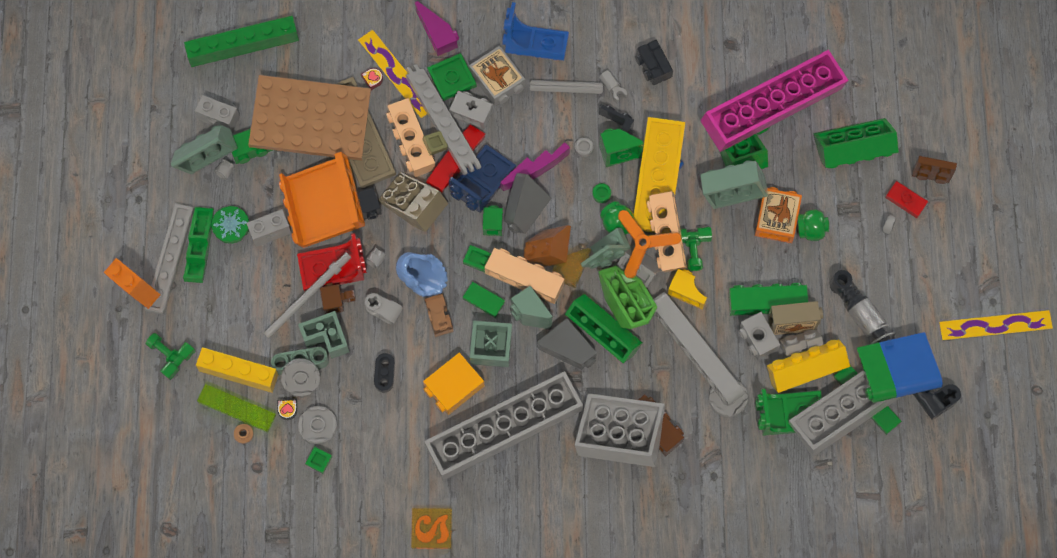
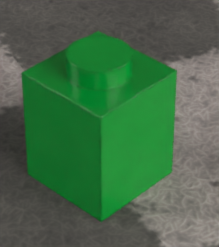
M498 206L484 207L483 235L502 236L503 208Z

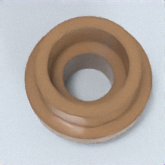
M247 424L238 425L234 430V438L241 444L248 443L253 438V430ZM241 431H247L245 436H240Z

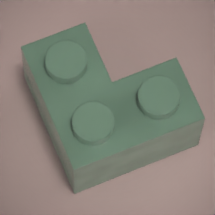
M335 311L298 324L307 348L325 342L331 359L349 353Z

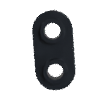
M388 353L380 354L375 360L374 385L382 393L389 392L394 385L395 361L393 356ZM384 362L389 363L387 367L382 366ZM387 381L388 383L386 386H382L381 382Z

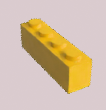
M839 339L830 340L824 345L811 347L807 351L794 353L788 358L778 359L767 365L771 385L778 393L850 367L846 347Z
M203 347L196 363L199 372L273 393L279 376L275 368Z

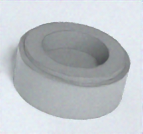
M580 138L576 141L575 152L578 156L588 157L593 153L594 145L590 139Z
M888 216L883 233L891 234L897 217Z

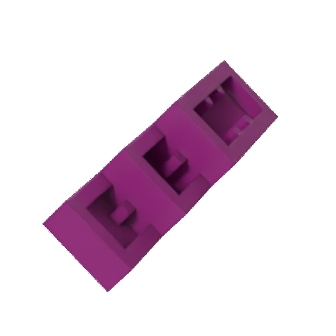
M564 142L553 154L545 150L533 162L527 157L500 182L501 190L506 191L513 187L517 173L528 174L532 179L541 176L570 154V147Z

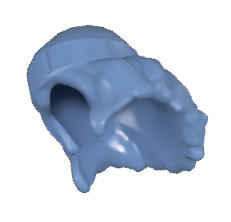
M407 252L398 259L396 263L398 277L419 296H436L441 294L443 288L447 286L446 282L448 279L445 267L442 266V262L434 255H420Z

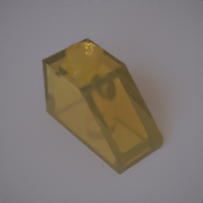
M585 248L567 255L566 263L554 266L553 271L563 276L562 278L565 279L564 284L576 288L585 268L581 266V263L590 257L591 249Z

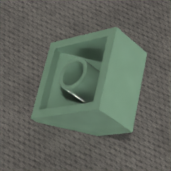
M531 286L511 298L510 308L512 311L510 313L515 321L519 320L522 325L543 329L552 328V315Z

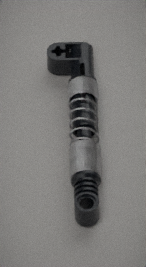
M846 270L837 271L830 281V288L834 293L839 296L841 295L840 298L844 299V303H847V311L860 329L863 330L862 332L865 333L866 337L873 335L876 339L871 344L895 339V333L886 332L889 325L886 324V321L881 317L882 315L879 314L869 298L859 294L860 291L854 286L852 275ZM837 280H842L845 285L838 283ZM948 384L937 392L932 389L915 393L913 396L931 420L951 409L959 401L961 391L956 385ZM950 395L951 397L943 403V398Z

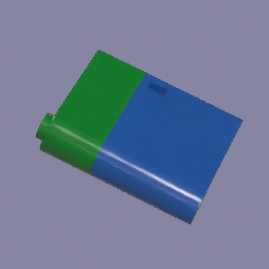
M925 332L857 348L868 381V388L865 389L866 397L872 403L937 389L943 386L942 377Z

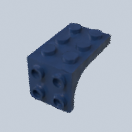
M487 144L476 156L481 165L480 169L477 170L473 164V172H470L467 168L468 174H462L457 180L453 177L449 179L451 196L458 201L462 200L470 210H476L479 213L482 212L484 207L501 188L500 182L516 168L513 162Z

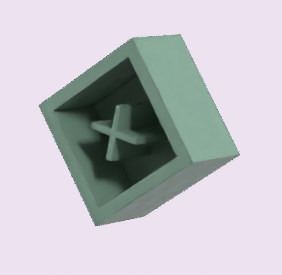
M473 321L470 364L509 367L512 324Z

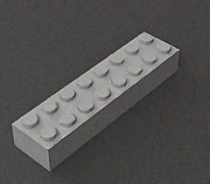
M564 371L424 441L425 447L444 481L583 411V404Z

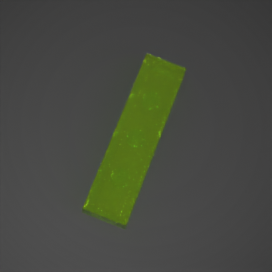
M207 384L204 385L197 399V402L267 433L276 417V414Z

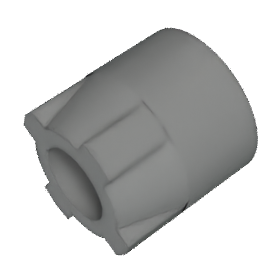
M223 159L214 172L221 179L227 180L235 168L232 163Z
M374 248L365 261L369 266L377 269L385 259V254Z

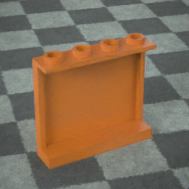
M342 152L334 154L335 159L295 174L285 176L282 173L279 174L281 180L279 181V186L285 196L283 203L289 213L287 219L293 229L292 239L295 244L302 248L365 226L349 159Z

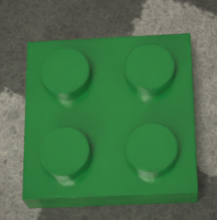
M461 53L427 67L443 101L456 96L458 91L466 92L477 87Z

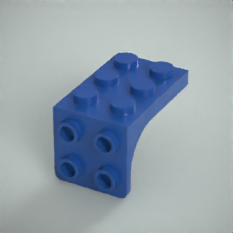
M512 2L511 8H507L504 22V30L507 34L503 35L502 45H506L505 53L564 61L569 32L530 27L523 24L515 13L516 2Z

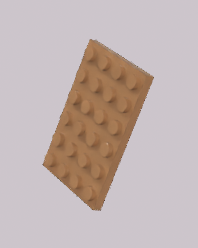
M259 75L249 147L335 157L334 154L342 152L348 159L362 161L371 89Z

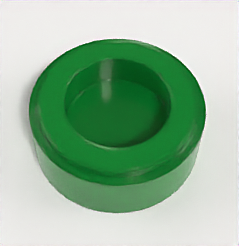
M603 183L597 184L592 191L593 199L598 203L608 202L611 198L610 187Z

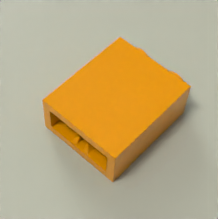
M460 352L423 381L424 392L429 398L433 396L437 401L435 404L442 413L445 411L448 415L485 386L484 380Z

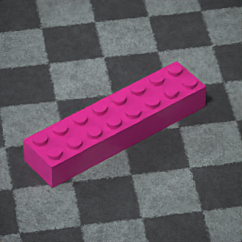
M827 50L707 111L700 121L718 150L722 152L838 92L849 80L831 52Z

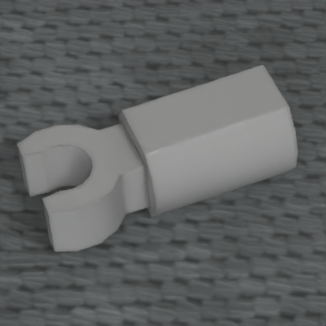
M610 70L600 75V80L608 91L613 93V100L616 103L619 102L618 94H622L625 98L627 97V91L624 88H620V84Z

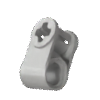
M375 293L369 294L365 298V307L369 314L387 324H395L403 309L401 305ZM377 302V305L371 307L370 303Z

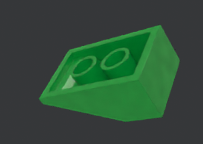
M757 134L720 152L725 166H736L746 161H756L761 169L768 167V150Z

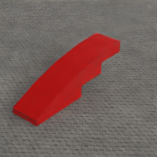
M471 124L462 133L473 153L486 135ZM449 150L426 182L440 192H443L449 185L451 177L455 178L461 172Z

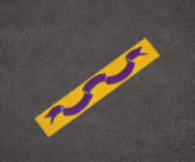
M371 30L358 39L405 99L409 98L412 108L419 117L422 118L427 115L406 79L407 71L377 34Z
M1049 310L939 322L942 340L1053 329Z

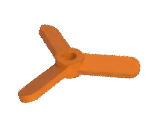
M622 210L618 214L619 221L635 241V248L624 271L627 278H634L647 249L675 245L681 242L682 237L678 232L647 236L628 211ZM642 239H646V245L644 246L640 244Z

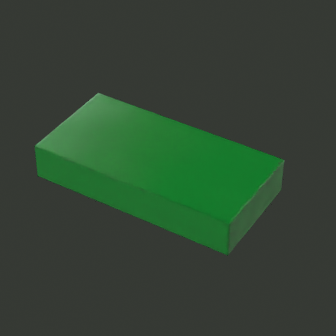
M474 282L471 283L462 297L466 302L496 318L505 304V300Z

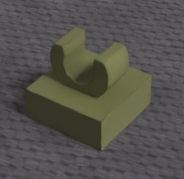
M441 131L423 136L422 140L430 156L447 150L448 145Z

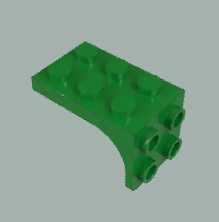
M761 389L760 394H757V399H755L756 411H760L758 429L762 430V435L796 433L789 425V420L822 399L821 391L768 394L766 389Z

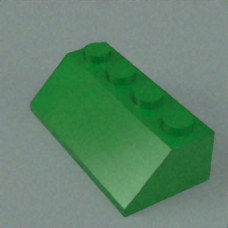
M886 118L813 133L820 161L825 168H836L838 165L855 164L857 161H870L876 157H888L894 153H899L897 132Z

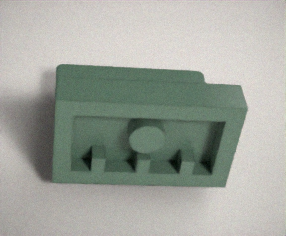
M616 228L592 245L590 248L593 255L583 261L581 266L590 267V269L596 267L606 268L612 264L614 259L623 257L625 252L631 247L622 228Z

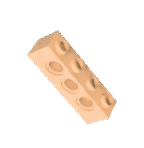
M409 98L388 105L386 116L389 124L393 123L395 129H392L395 139H399L402 144L399 145L402 156L406 155L408 159L406 166L409 173L413 172L414 176L418 177L434 171L436 168L435 161L432 155H429L422 140L424 135ZM401 120L408 121L406 124H399ZM408 136L415 137L411 141L406 140V137ZM415 152L421 153L419 157L412 156Z
M671 191L649 196L650 201H647L649 213L652 212L653 220H650L652 231H655L657 235L662 234L664 228H670L671 233L678 232L681 235L675 194ZM667 209V216L660 219V210ZM682 239L679 244L655 247V250L659 251V257H657L658 268H661L663 272L687 269ZM672 246L674 253L671 256H666V248Z

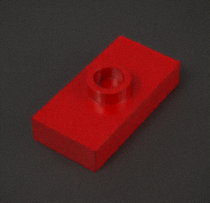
M898 181L895 182L885 197L915 218H918L928 203L927 200Z

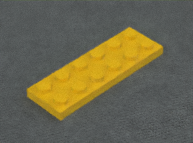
M648 117L634 210V220L642 231L655 233V231H652L650 220H653L652 212L649 213L647 201H650L649 196L671 191L674 194L676 193L686 122ZM667 209L660 210V219L667 216ZM664 228L662 234L670 233V228Z

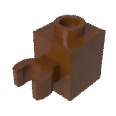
M330 283L320 288L325 314L334 311L336 313L344 312V302L356 301L354 290L341 293L339 284Z

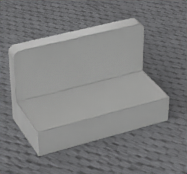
M635 245L631 246L616 266L621 268V270L625 271ZM645 253L636 277L640 278L645 287L648 288L662 269H659L657 262Z

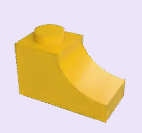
M678 269L668 289V295L703 310L707 297L697 290L694 283L696 276H693L692 272L688 270Z

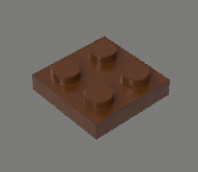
M919 156L912 170V176L919 180L928 179L934 180L939 184H946L953 177L957 163Z

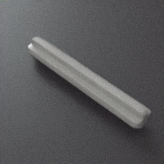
M530 80V90L601 94L603 92V83Z

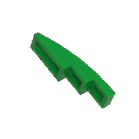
M195 207L188 236L189 245L183 275L184 282L203 283L212 233L213 208Z

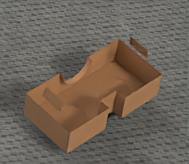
M443 294L424 299L435 337L454 332L450 316L444 313L447 311V306Z

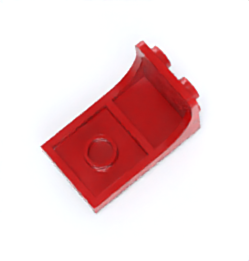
M355 233L351 234V240L345 244L297 254L304 292L329 269L333 262L338 261L346 252L352 258L341 267L342 270L337 275L334 274L324 285L330 283L342 285L364 280L363 274L367 273L364 257L362 256L363 250L360 238H356Z

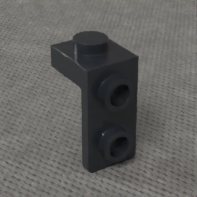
M600 105L599 115L623 125L621 130L633 136L634 119L626 113L621 114L611 106Z

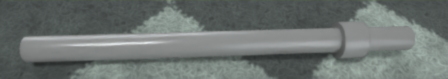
M346 252L338 261L333 262L329 269L264 334L270 338L334 274L337 275L342 270L341 267L352 257Z

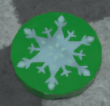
M228 206L221 208L215 213L212 218L211 227L216 238L223 243L233 244L240 242L248 234L247 223L249 219L242 209Z

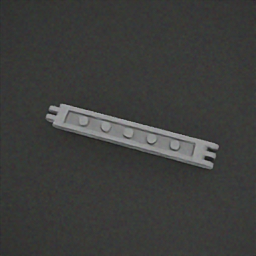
M417 64L413 65L414 72L411 67H407V81L436 130L441 131L448 145V150L462 174H468L466 167L470 172H473V164L477 170L480 169L481 165L425 70L423 68L419 69Z

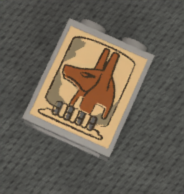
M500 46L469 65L473 78L494 106L499 103H505L510 96L519 94L524 90L525 78Z

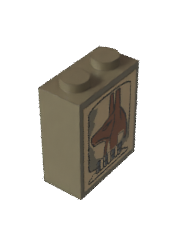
M818 301L771 306L767 317L768 324L774 335L815 330L821 323V319H823L822 307H819Z

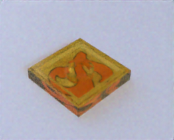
M412 508L411 548L451 549L452 509Z

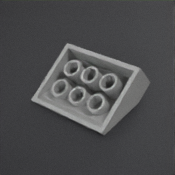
M588 393L575 442L578 456L655 467L660 446L665 405L662 403Z

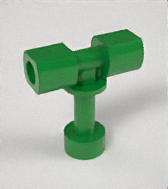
M711 227L698 228L694 232H687L686 229H681L682 241L687 247H690L691 259L687 261L688 270H702L703 261L701 258H698L697 246L701 242L712 241Z
M153 333L145 344L152 350L157 348L166 356L167 364L160 372L171 380L179 371V365L184 360L188 361L196 350L185 342L178 351L176 349L171 351L161 343L162 337L157 333Z

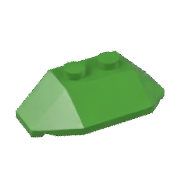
M617 266L600 270L598 274L605 301L622 328L633 329L649 324L657 310V305L642 280L636 276L634 278H627L624 271Z

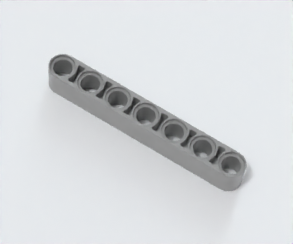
M663 292L653 300L657 305L654 315L726 405H730L743 396L744 391L670 297Z

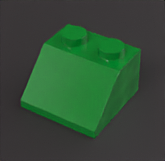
M607 129L603 131V133H600L599 148L605 166L610 167L642 158L643 141L621 129Z

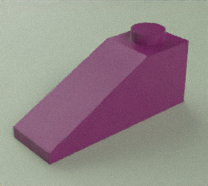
M415 2L416 13L437 56L458 48L457 41L459 36L456 30L452 31L447 22L420 2Z

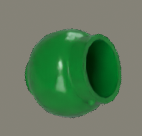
M617 201L608 204L601 211L600 218L603 221V227L608 233H611L616 228H622L626 235L628 231L619 221L618 214L620 211L625 210L629 212L633 219L634 214L627 206L621 205Z
M814 209L808 210L804 214H799L798 227L800 239L806 238L808 241L822 240L826 232L830 231L829 217H825L822 211Z

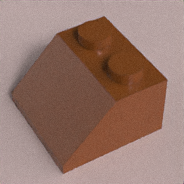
M566 225L540 231L525 243L524 258L530 264H539L543 267L566 263L571 226Z

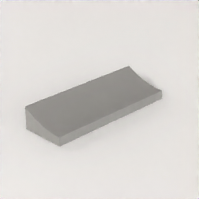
M863 370L789 420V425L799 436L813 458L901 397L872 403L866 397L865 389L868 388V381Z

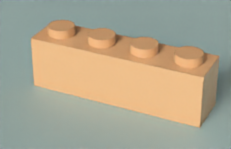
M494 248L485 266V274L521 290L531 286L539 298L553 304L556 303L564 286L565 279L562 278L561 274L554 271L552 273L548 272L543 266L530 264L521 256L514 257L502 248L499 250Z

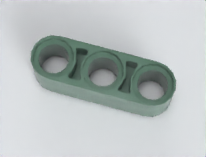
M322 347L279 353L274 355L271 360L272 367L277 370L278 375L282 374L284 368L276 367L280 361H285L287 364L292 360L304 358L313 362L318 369L325 368L329 363L327 352ZM317 355H324L322 361H315Z

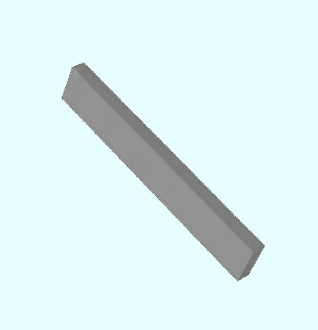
M175 203L151 285L161 295L149 309L145 307L144 310L147 312L165 314L193 217L194 207Z

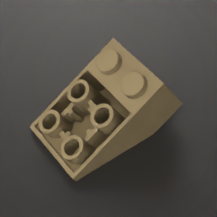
M402 172L398 174L378 199L379 203L424 232L429 229L448 205V202L439 190Z

